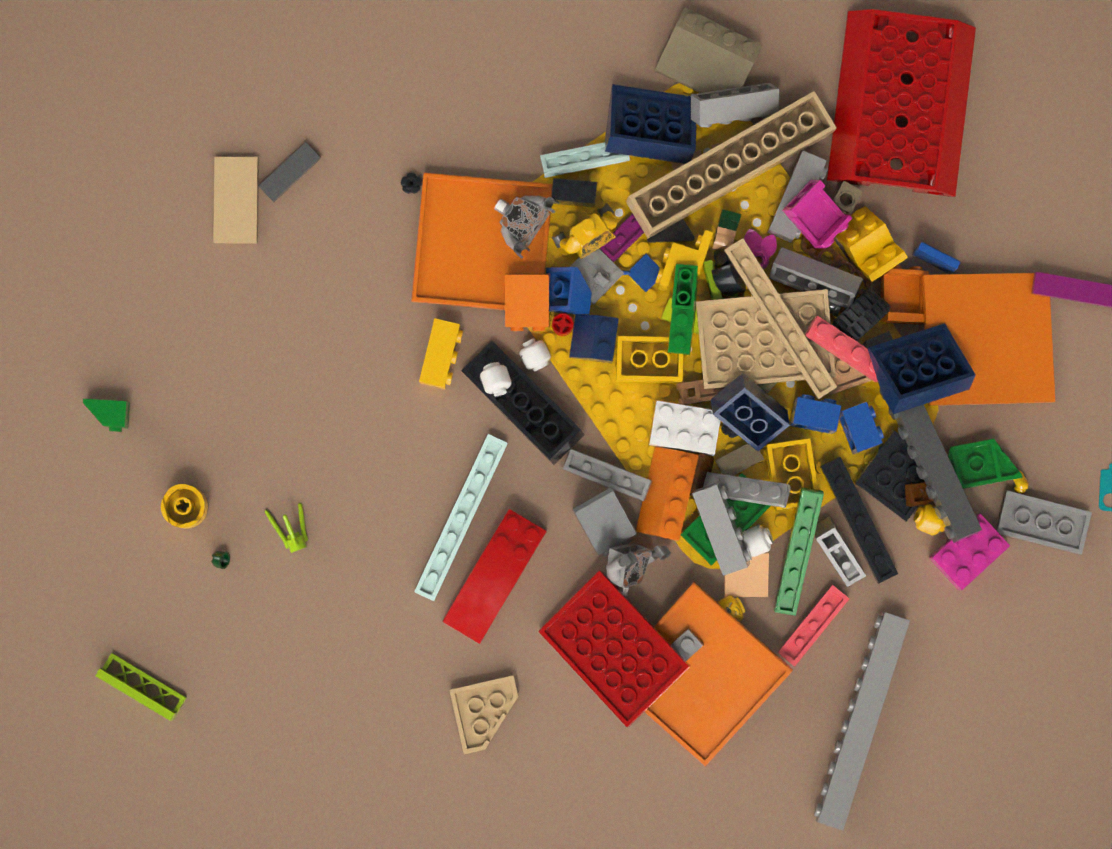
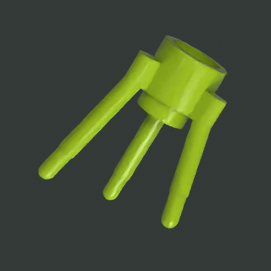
M298 503L301 535L299 532L294 533L287 515H283L289 532L287 538L269 511H264L284 542L285 548H289L291 553L307 547L305 542L308 541V537L306 535L302 503Z

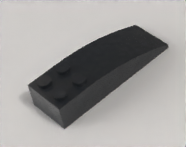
M493 341L461 370L553 465L584 436L582 430ZM499 362L500 365L507 367L511 386L506 389L507 393L504 395L494 396V394L486 393L480 374L483 371V367L490 363Z

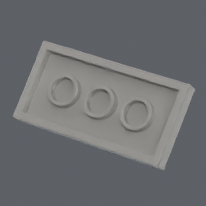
M1006 491L996 531L1001 535L1082 555L1092 512Z

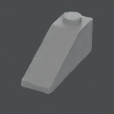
M829 516L817 523L815 538L846 586L848 587L866 577L831 517Z

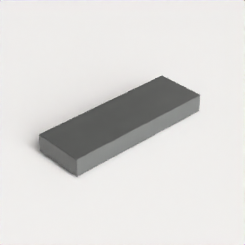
M305 142L259 185V188L275 202L321 159L320 156Z

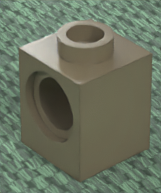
M843 181L833 202L845 215H850L863 191ZM840 197H849L851 204L848 206L842 205Z

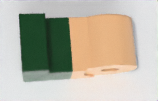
M722 210L712 250L718 251L733 244L742 214Z

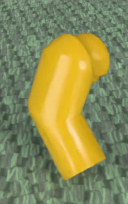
M1020 471L1023 478L1013 479L1015 483L1014 490L1019 494H1023L1028 489L1029 483L1023 472Z

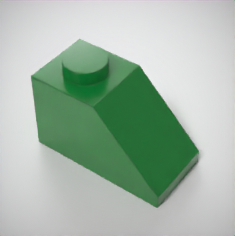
M83 399V404L102 426L109 428L110 432H122V428L128 429L129 402Z

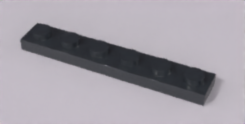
M841 457L821 465L820 468L877 583L879 584L897 575L898 572Z

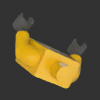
M605 203L602 208L597 209L598 213L591 215L572 227L569 239L566 238L564 232H560L555 237L553 236L552 239L556 247H561L570 254L577 253L580 259L588 256L616 238L611 231L617 225L613 215L614 211L608 203Z

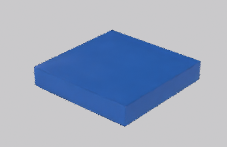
M921 242L912 254L948 274L956 271L961 263L959 260L924 242Z

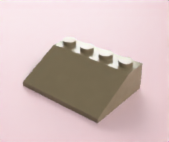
M684 8L654 71L699 93L743 87L763 45Z

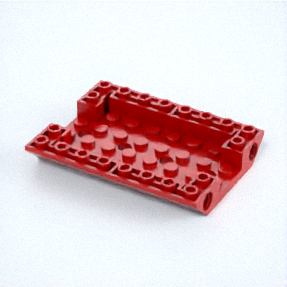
M876 9L848 11L834 117L836 129L832 133L827 181L839 183L845 181L849 184L862 186L878 184L912 189V192L956 197L976 27L959 20ZM910 31L915 32L918 36L917 41L909 42L906 38V33ZM901 75H911L912 83L909 85L903 84ZM899 116L905 117L907 126H897L896 118ZM892 159H899L902 163V168L899 170L892 169L890 161Z

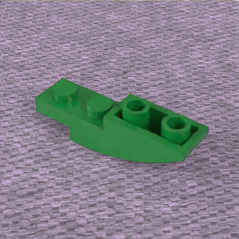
M676 264L668 353L691 354L697 299L698 266Z

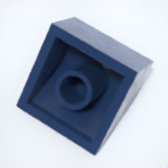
M575 314L569 358L612 364L619 318Z

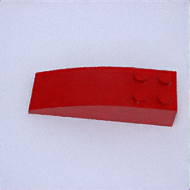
M509 509L442 622L480 644L547 531Z

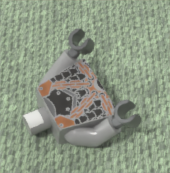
M523 196L521 199L516 197L512 204L503 199H500L496 204L494 210L504 215L500 220L502 236L506 244L521 259L523 258L521 252L524 249L530 251L528 246L550 215L548 211L556 212L552 209V205L554 203L559 204V202L554 198Z
M636 542L609 548L606 577L610 582L616 584V587L627 596L629 586L640 584L643 581L648 564L657 560L658 557L660 560L668 558L671 552L667 546L658 545L654 550H650Z

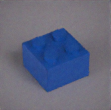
M802 394V396L794 400L790 426L833 434L837 431L841 405H837L836 400L824 398L821 401H816L814 396Z
M867 402L840 412L839 420L852 454L882 444L881 439L884 438L880 426L876 427L873 419L876 418L875 411L872 405L868 406Z

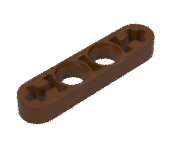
M803 237L800 243L801 250L811 259L823 263L821 259L822 254L829 252L833 255V262L827 265L837 269L840 266H847L850 269V274L854 275L856 273L858 277L863 278L866 282L864 285L866 290L871 288V281L830 246L824 248L816 257L814 254L817 251L814 248L808 250L806 248L807 243L805 242L808 239ZM859 290L858 295L863 294L866 290Z

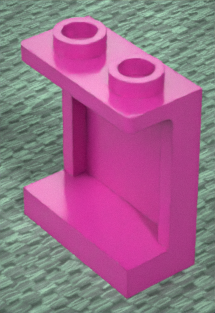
M810 180L782 210L815 248H827L835 241L834 237L846 230L849 226V221L852 219L850 215H845L823 190L825 185L821 180Z

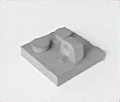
M597 249L583 259L579 257L570 266L579 268L592 292V304H595L624 274L600 249Z

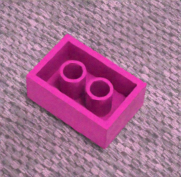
M981 513L976 514V518L982 528L981 531L956 543L949 539L929 557L957 590H963L1010 547Z

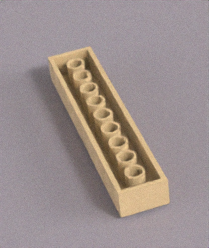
M813 91L628 196L626 203L646 237L650 238L828 137L835 131L836 126L817 94Z

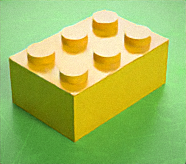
M618 336L616 382L682 383L683 354L668 353L669 337Z
M810 438L765 446L770 482L789 484L791 487L786 508L774 506L775 511L797 508L801 487L818 490Z

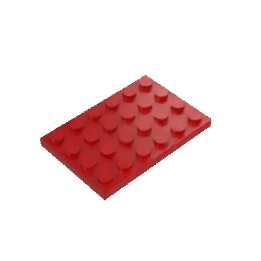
M598 571L538 631L626 727H630L691 667L626 596L609 581L602 571Z

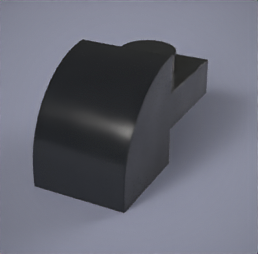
M726 248L714 252L716 269L712 270V276L719 291L725 296H731L746 291V285L724 250Z

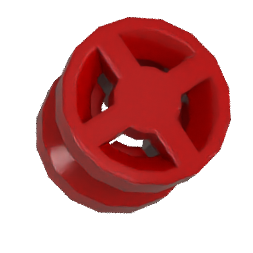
M560 313L553 318L552 329L554 333L559 336H567L572 332L573 320L568 314Z

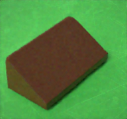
M702 453L698 454L690 497H693L692 493L695 490L703 488L707 472H712L713 457Z

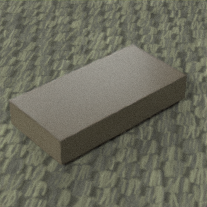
M747 443L717 459L715 462L722 474L734 476L764 460L760 450H755Z

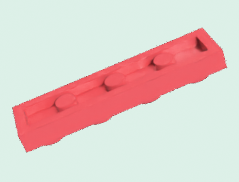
M819 316L814 317L805 336L874 382H878L868 349Z
M831 585L777 653L795 667L848 602L849 598L834 585Z

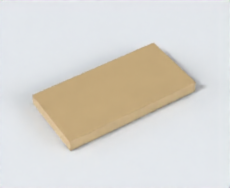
M214 157L213 243L257 244L258 157Z

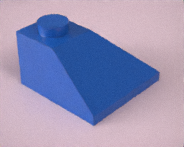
M546 268V273H550L549 312L589 314L592 292L579 268Z

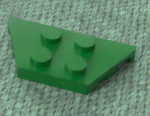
M995 439L950 447L948 458L963 489L1023 478L1020 471Z

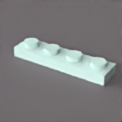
M605 142L540 155L545 178L630 161L629 155L605 152Z

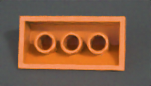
M655 447L648 479L652 480L645 501H642L635 532L679 541L699 455Z

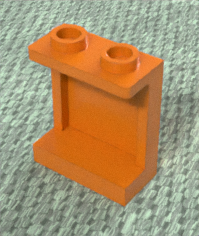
M896 265L881 276V297L889 304L890 310L880 320V323L924 324L922 276L929 275V271H923L922 267L918 266L909 267V270L902 269V266Z
M550 273L505 274V327H511V331H524V327H532V331H545V327L550 326Z

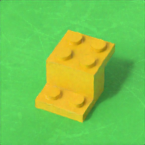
M866 206L856 210L851 215L852 219L848 223V228L834 237L843 245L851 263L871 282L908 258L905 251L893 241L886 224Z
M705 230L703 235L699 234L694 249L674 242L671 248H666L662 261L666 263L665 269L660 267L656 283H659V290L666 292L672 272H675L676 264L698 266L699 277L713 232Z

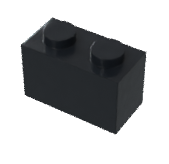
M553 178L552 198L557 200L560 205L595 208L597 182Z

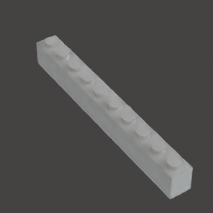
M882 612V615H878L874 628H877L875 636L870 637L867 646L870 652L868 657H864L861 669L864 671L862 677L857 678L854 690L857 693L855 699L851 698L847 711L850 712L848 720L844 719L841 727V732H843L842 740L837 741L834 753L837 754L835 762H830L827 771L830 777L828 783L824 782L821 790L823 799L821 804L818 803L815 808L814 816L817 817L816 821L840 830L844 829L910 620L886 612Z

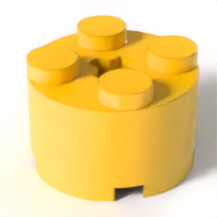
M187 484L175 485L168 489L161 501L163 517L175 527L193 528L206 518L208 511L207 499L204 493L194 486ZM183 501L189 504L186 512L180 509Z

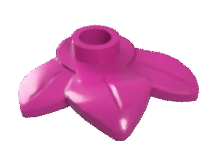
M749 229L744 236V240L753 255L762 259L760 266L764 270L769 264V257L776 251V238L772 234L762 239L756 231Z

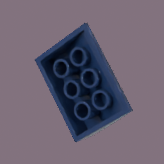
M612 84L605 135V152L682 164L692 160L696 150V123L691 120V96Z
M945 323L868 348L882 395L893 414L969 390L976 376Z

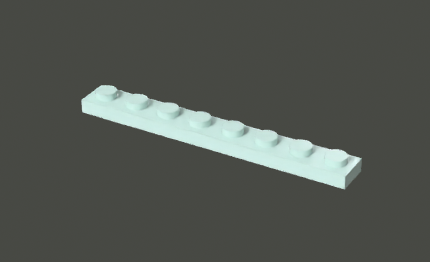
M490 434L487 435L414 591L415 593L435 601L507 447V442Z

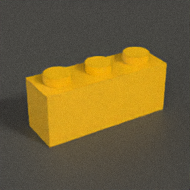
M434 318L419 379L421 384L442 389L446 388V384H451L453 372H450L451 364H456L458 351H455L456 343H461L463 336L460 324Z

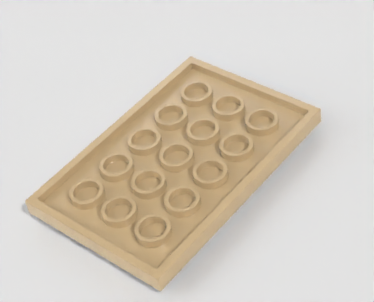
M828 289L779 294L804 335L816 316L831 324ZM753 296L696 302L704 389L724 388L742 373L755 384L805 380ZM806 337L831 378L836 377L834 355Z

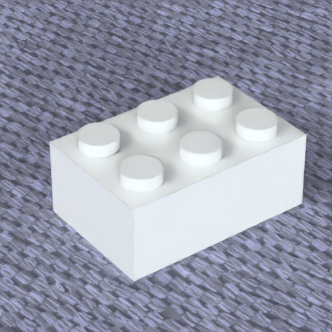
M657 401L649 445L714 456L720 420L712 414L710 409Z

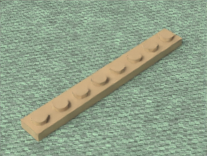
M742 238L726 248L724 251L817 399L836 389L837 386L745 240Z

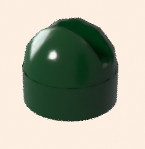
M216 551L212 554L213 560H211L213 566L220 569L227 568L230 562L229 553Z

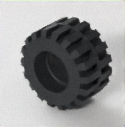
M869 288L838 315L832 325L857 341L889 312L890 306L874 288Z

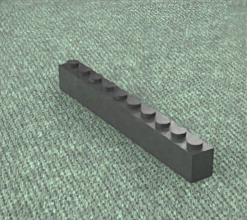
M888 331L866 340L863 346L868 349L869 347L891 341L893 338ZM924 404L893 414L889 408L892 419H896L899 425L898 432L900 437L906 440L908 454L911 459L915 460L918 466L916 467L920 479H924L927 485L926 493L930 499L934 500L936 505L935 512L946 526L944 531L948 539H952L953 543L977 534L982 528Z

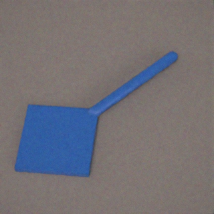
M645 254L629 271H623V275H629L647 292L656 283L660 267Z

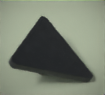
M684 219L654 236L647 238V242L694 241L695 237Z

